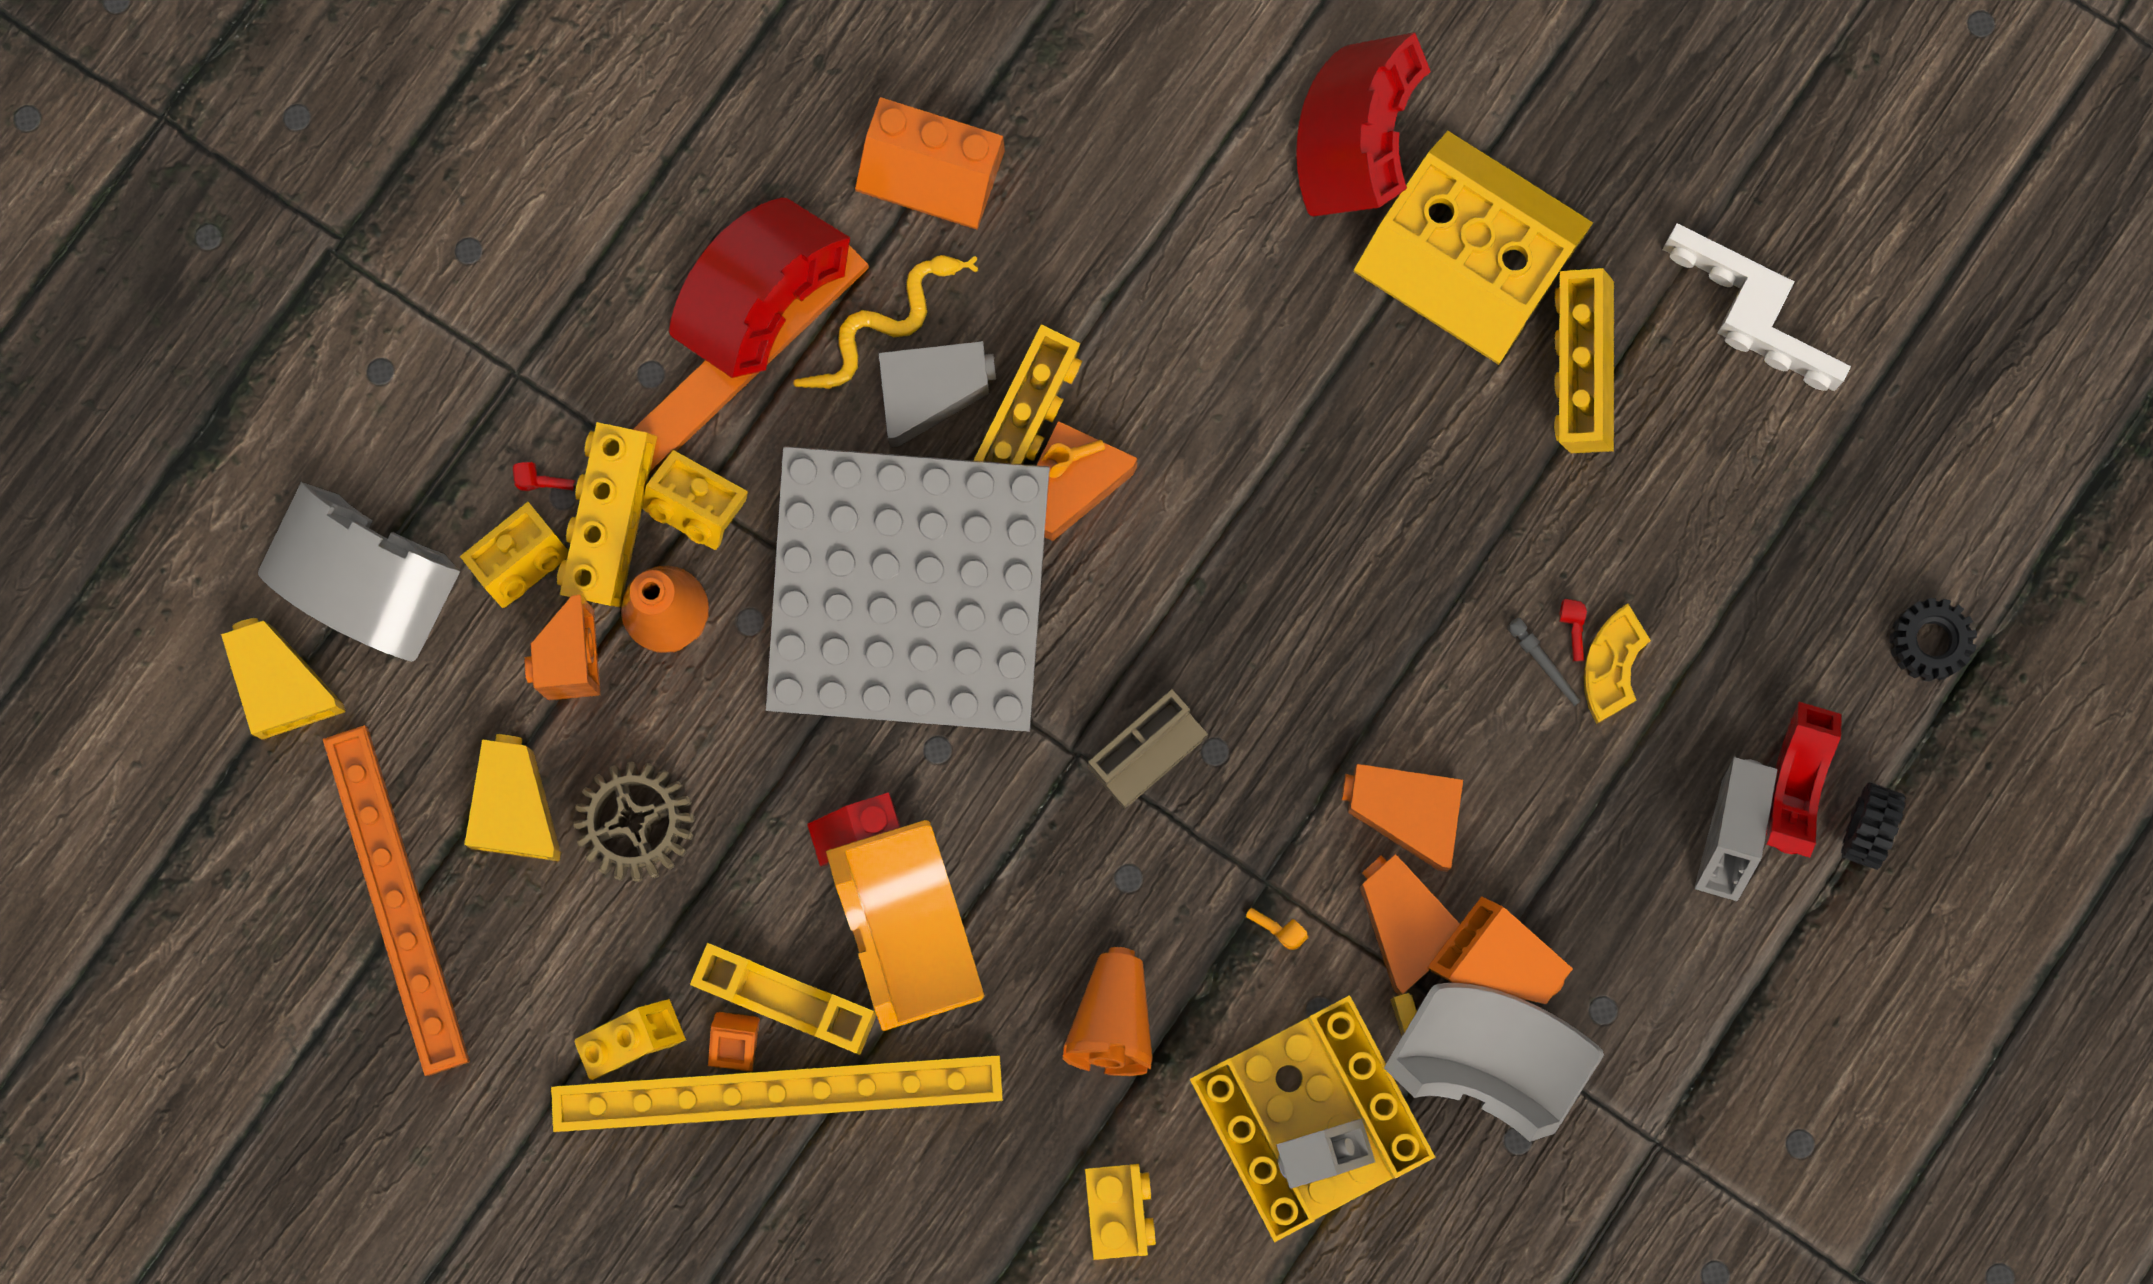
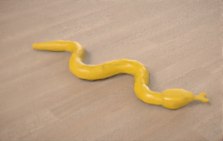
M940 255L932 260L915 265L908 273L906 281L910 307L909 316L905 320L897 321L878 312L866 310L849 315L839 327L838 345L843 360L840 371L835 374L827 373L808 378H798L794 380V386L830 389L851 380L858 368V351L855 342V334L858 329L870 327L892 337L910 336L922 327L927 315L926 299L922 287L923 277L928 273L943 277L955 275L956 272L963 268H969L977 272L978 268L974 265L977 257L974 256L968 262H962L949 256Z

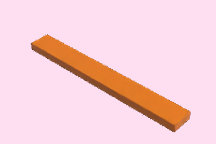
M850 245L845 276L821 286L802 302L795 299L782 314L787 320L774 341L767 365L869 269L868 263ZM705 360L633 429L657 436L649 477L659 469L672 450L678 451L759 372L731 378Z
M364 725L324 738L323 743L424 1075L430 1076L469 1063V1056L369 729Z

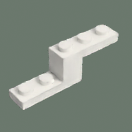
M1678 223L1675 225L1662 249L1670 253V258L1674 262L1687 268L1696 266L1708 272L1709 278L1719 285L1725 287H1732L1734 285L1740 288L1717 332L1726 337L1725 342L1728 345L1744 352H1748L1750 349L1764 356V361L1771 367L1781 371H1788L1790 369L1804 376L1803 380L1818 390L1827 391L1830 389L1835 391L1844 382L1851 366L1772 327L1795 281Z

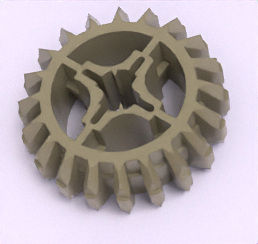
M628 762L626 765V776L623 777L619 768L613 765L609 768L613 779L610 782H607L600 774L594 777L595 782L601 787L597 793L587 787L583 789L582 793L592 800L590 805L576 804L575 810L587 815V820L575 821L573 823L574 828L579 831H588V834L581 836L577 840V844L581 848L594 846L585 856L586 860L590 863L597 861L603 856L598 871L601 873H608L615 864L614 877L617 880L623 881L628 868H630L632 880L641 882L643 877L642 868L645 867L653 879L658 878L659 870L656 863L661 861L667 869L671 870L674 868L673 861L667 855L673 850L677 855L683 857L686 854V850L676 844L678 838L684 840H692L693 833L686 829H681V824L693 823L695 816L691 813H680V810L692 803L691 799L688 796L675 799L674 797L681 792L683 785L676 781L665 787L669 781L670 773L662 770L653 779L654 766L650 763H646L642 768L641 775H638L636 764ZM644 787L658 792L665 802L657 806L654 804L638 806L629 788ZM616 794L618 812L612 820L606 822L605 826L600 828L602 811L607 802ZM629 807L637 815L645 819L644 823H639L642 825V828L638 830L640 837L629 827H624V822L629 821L626 818L630 814ZM669 816L667 833L662 842L652 850L651 830L656 824L662 822L664 817ZM628 837L632 840L640 856L623 857L616 855L608 849L604 841L611 838L617 840Z

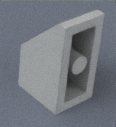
M1362 1118L1276 1144L1279 1152L1278 1165L1282 1175L1287 1179L1290 1189L1375 1162Z

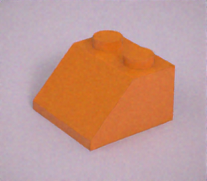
M572 595L532 641L531 656L525 657L527 683H533L534 689L547 700L601 695L594 609L582 595Z

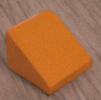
M717 1012L711 1025L708 1066L752 1072L759 1031V1017Z

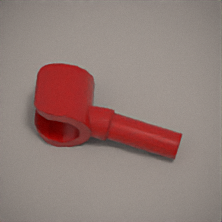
M522 462L513 465L514 484L521 491H532L539 487L572 491L574 489L575 480L537 476L536 464L533 462Z
M1563 599L1559 612V622L1572 624L1573 661H1584L1582 632L1587 608L1581 601Z

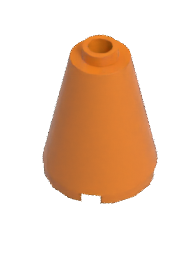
M674 566L653 567L636 576L625 590L621 603L622 621L631 638L642 647L657 653L676 652L696 640L703 633L709 618L708 598L701 583L689 572Z
M1111 947L1108 953L1099 955L1063 1047V1060L1069 1065L1090 1071L1091 1064L1105 1067L1104 1074L1114 1076L1143 1075L1147 1073L1148 1068L1151 1070L1153 1059L1143 961L1135 957V951L1124 947Z

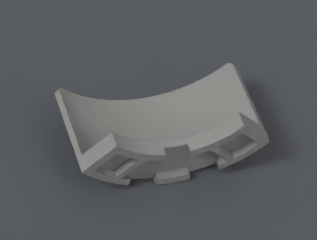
M301 482L259 568V577L292 605L332 629L384 653L407 661H415L460 571L443 553L424 547L394 532L390 533L387 539L369 529L373 520L353 508L339 494Z
M1442 983L1434 985L1429 990L1384 1069L1414 1098L1440 1096L1460 1100L1463 1094L1483 1101L1481 1104L1482 1110L1501 1119L1531 1142L1556 1133L1600 1063L1604 1053L1596 1043L1579 1030L1528 1001L1484 986L1464 983Z

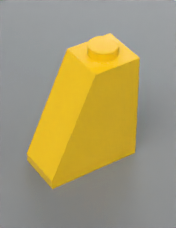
M258 618L242 620L232 626L233 631L221 634L249 729L255 737L263 740L346 712L344 704L279 632L264 620L260 622Z
M496 734L495 741L482 740L464 845L475 850L560 861L561 851L534 751L522 745L523 739L516 736Z

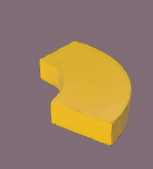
M1628 603L1617 610L1600 628L1591 643L1586 657L1584 690L1589 710L1596 724L1636 701L1630 684L1631 666L1638 652L1651 640Z

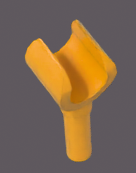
M1102 440L1077 448H1069L1062 443H1056L1049 448L1041 458V461L1047 459L1057 461L1058 464L1053 466L1049 472V477L1057 478L1064 473L1073 461L1103 451L1105 446Z
M1252 907L1246 914L1247 918L1275 935L1288 950L1297 949L1308 939L1307 931L1295 919H1291L1282 928L1277 922Z

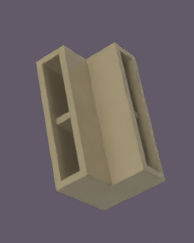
M1171 689L1088 761V769L1125 810L1208 737V733L1192 717L1188 706Z

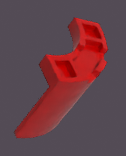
M1415 32L1346 45L1330 57L1312 82L1300 115L1296 149L1300 189L1305 207L1310 216L1380 208L1407 189L1399 156V132L1394 131L1398 111H1404L1407 101L1418 83L1431 72Z
M777 198L751 209L727 226L709 244L693 266L675 303L669 327L670 336L731 378L765 371L774 341L787 320L782 314L795 299L802 302L821 286L845 276L850 237L788 198Z

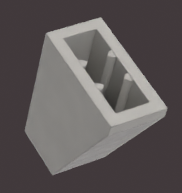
M983 341L879 353L887 435L890 447L901 446L989 394L988 380H996L993 354H985Z
M1733 758L1722 779L1695 883L1696 890L1734 901L1739 900L1762 859L1777 769L1762 765L1755 760Z

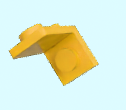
M667 999L638 1007L576 1038L575 1045L588 1078L594 1080L646 1054L673 1047L685 1041L686 1038L671 1001Z

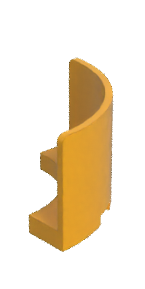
M920 821L826 851L838 895L850 930H853L859 949L858 955L873 1007L883 1031L983 999L984 992L929 821Z

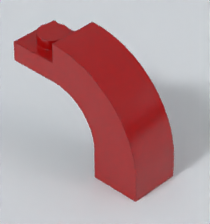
M1798 702L1775 768L1777 769L1766 831V845L1775 847L1786 854H1799L1811 857L1816 845L1817 812L1822 788L1830 763L1841 739L1842 714Z

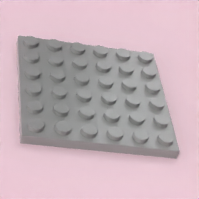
M784 446L766 711L1030 732L1050 467Z

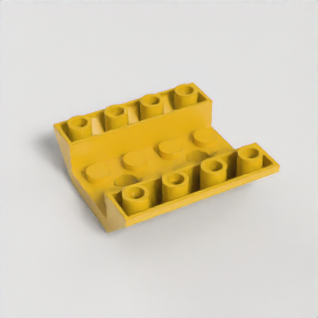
M1447 131L1425 156L1407 183V189L1396 199L1377 228L1353 272L1499 365L1523 330L1526 321L1566 261L1570 259L1593 222L1450 131ZM1436 203L1446 204L1452 210L1453 218L1446 223H1436L1430 218L1429 208ZM1509 250L1520 251L1526 258V266L1520 270H1510L1504 265L1502 255Z
M1350 995L1189 1079L1274 1242L1309 1225L1315 1219L1383 1183L1396 1179L1435 1158L1394 1078L1384 1069L1386 1063ZM1284 1066H1293L1301 1074V1084L1293 1092L1281 1090L1276 1083V1074ZM1362 1118L1375 1159L1374 1163L1329 1178L1289 1188L1288 1181L1282 1175L1278 1165L1279 1152L1276 1144Z

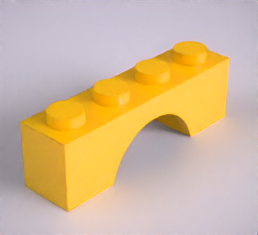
M709 943L705 947L690 983L693 987L858 1055H861L877 1016L876 1012L797 981Z

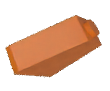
M1058 421L1036 466H1049L1051 470L1053 466L1058 464L1053 459L1041 461V458L1049 448L1056 443H1062L1069 448H1077L1098 441V439ZM1104 443L1105 450L1073 461L1064 473L1057 478L1049 477L1045 538L1054 541L1133 476L1137 468V458Z
M1361 764L1356 765L1353 775L1345 774L1342 800L1349 801V814L1436 870L1448 872L1451 869L1463 780Z
M1396 854L1388 861L1381 855L1362 872L1367 880L1360 886V890L1392 988L1400 996L1429 971L1427 967L1460 923Z
M1482 896L1427 967L1433 973L1452 983L1484 986L1524 1000L1547 1004L1551 997L1561 990L1566 977L1573 970L1570 965L1506 908Z

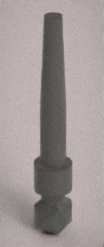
M1521 618L1513 619L1507 626L1508 631L1513 637L1520 639L1519 645L1523 650L1533 656L1574 706L1577 705L1580 699L1538 645L1540 641L1533 633L1529 634L1527 632V625Z

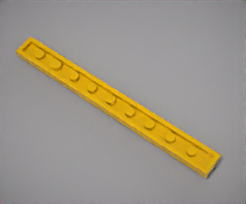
M1000 1055L551 1087L553 1132L1003 1101Z

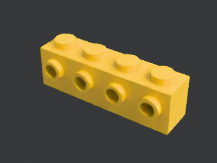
M1603 268L1560 271V287H1557L1555 290L1556 311L1560 314L1559 330L1555 332L1556 354L1559 356V372L1555 374V393L1557 398H1559V415L1555 416L1554 422L1556 440L1570 453L1614 451V281Z
M1042 324L1040 325L973 461L1023 464L1026 458L1034 461L1045 439L1038 435V432L1044 420L1053 423L1064 400L1058 397L1057 394L1064 381L1072 384L1083 362L1076 358L1081 343Z
M596 422L595 431L589 432L585 443V456L589 457L585 474L579 476L575 491L576 499L580 500L576 517L570 519L567 527L566 540L568 543H571L567 560H562L557 574V584L561 586L560 595L567 597L582 595L586 601L621 607L657 436Z

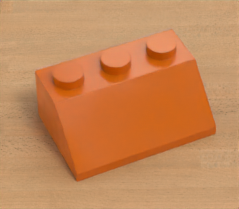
M880 97L866 135L855 190L862 194L978 230L1005 152L1003 136Z

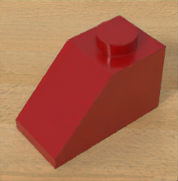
M889 792L844 806L807 824L820 867L829 864L826 853L828 850L901 828Z

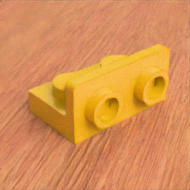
M672 450L646 484L642 509L649 513L654 520L660 523H667L685 533L695 543L704 544L713 550H717L722 542L724 530L746 502L748 491Z
M527 502L464 552L460 558L486 591L502 608H505L514 600L520 598L545 575L555 570L562 560L568 558L569 550L532 505Z
M1139 1164L1085 1169L1093 1260L1148 1255L1147 1246L1156 1245L1153 1218H1144L1143 1200L1151 1199L1149 1172L1140 1173Z

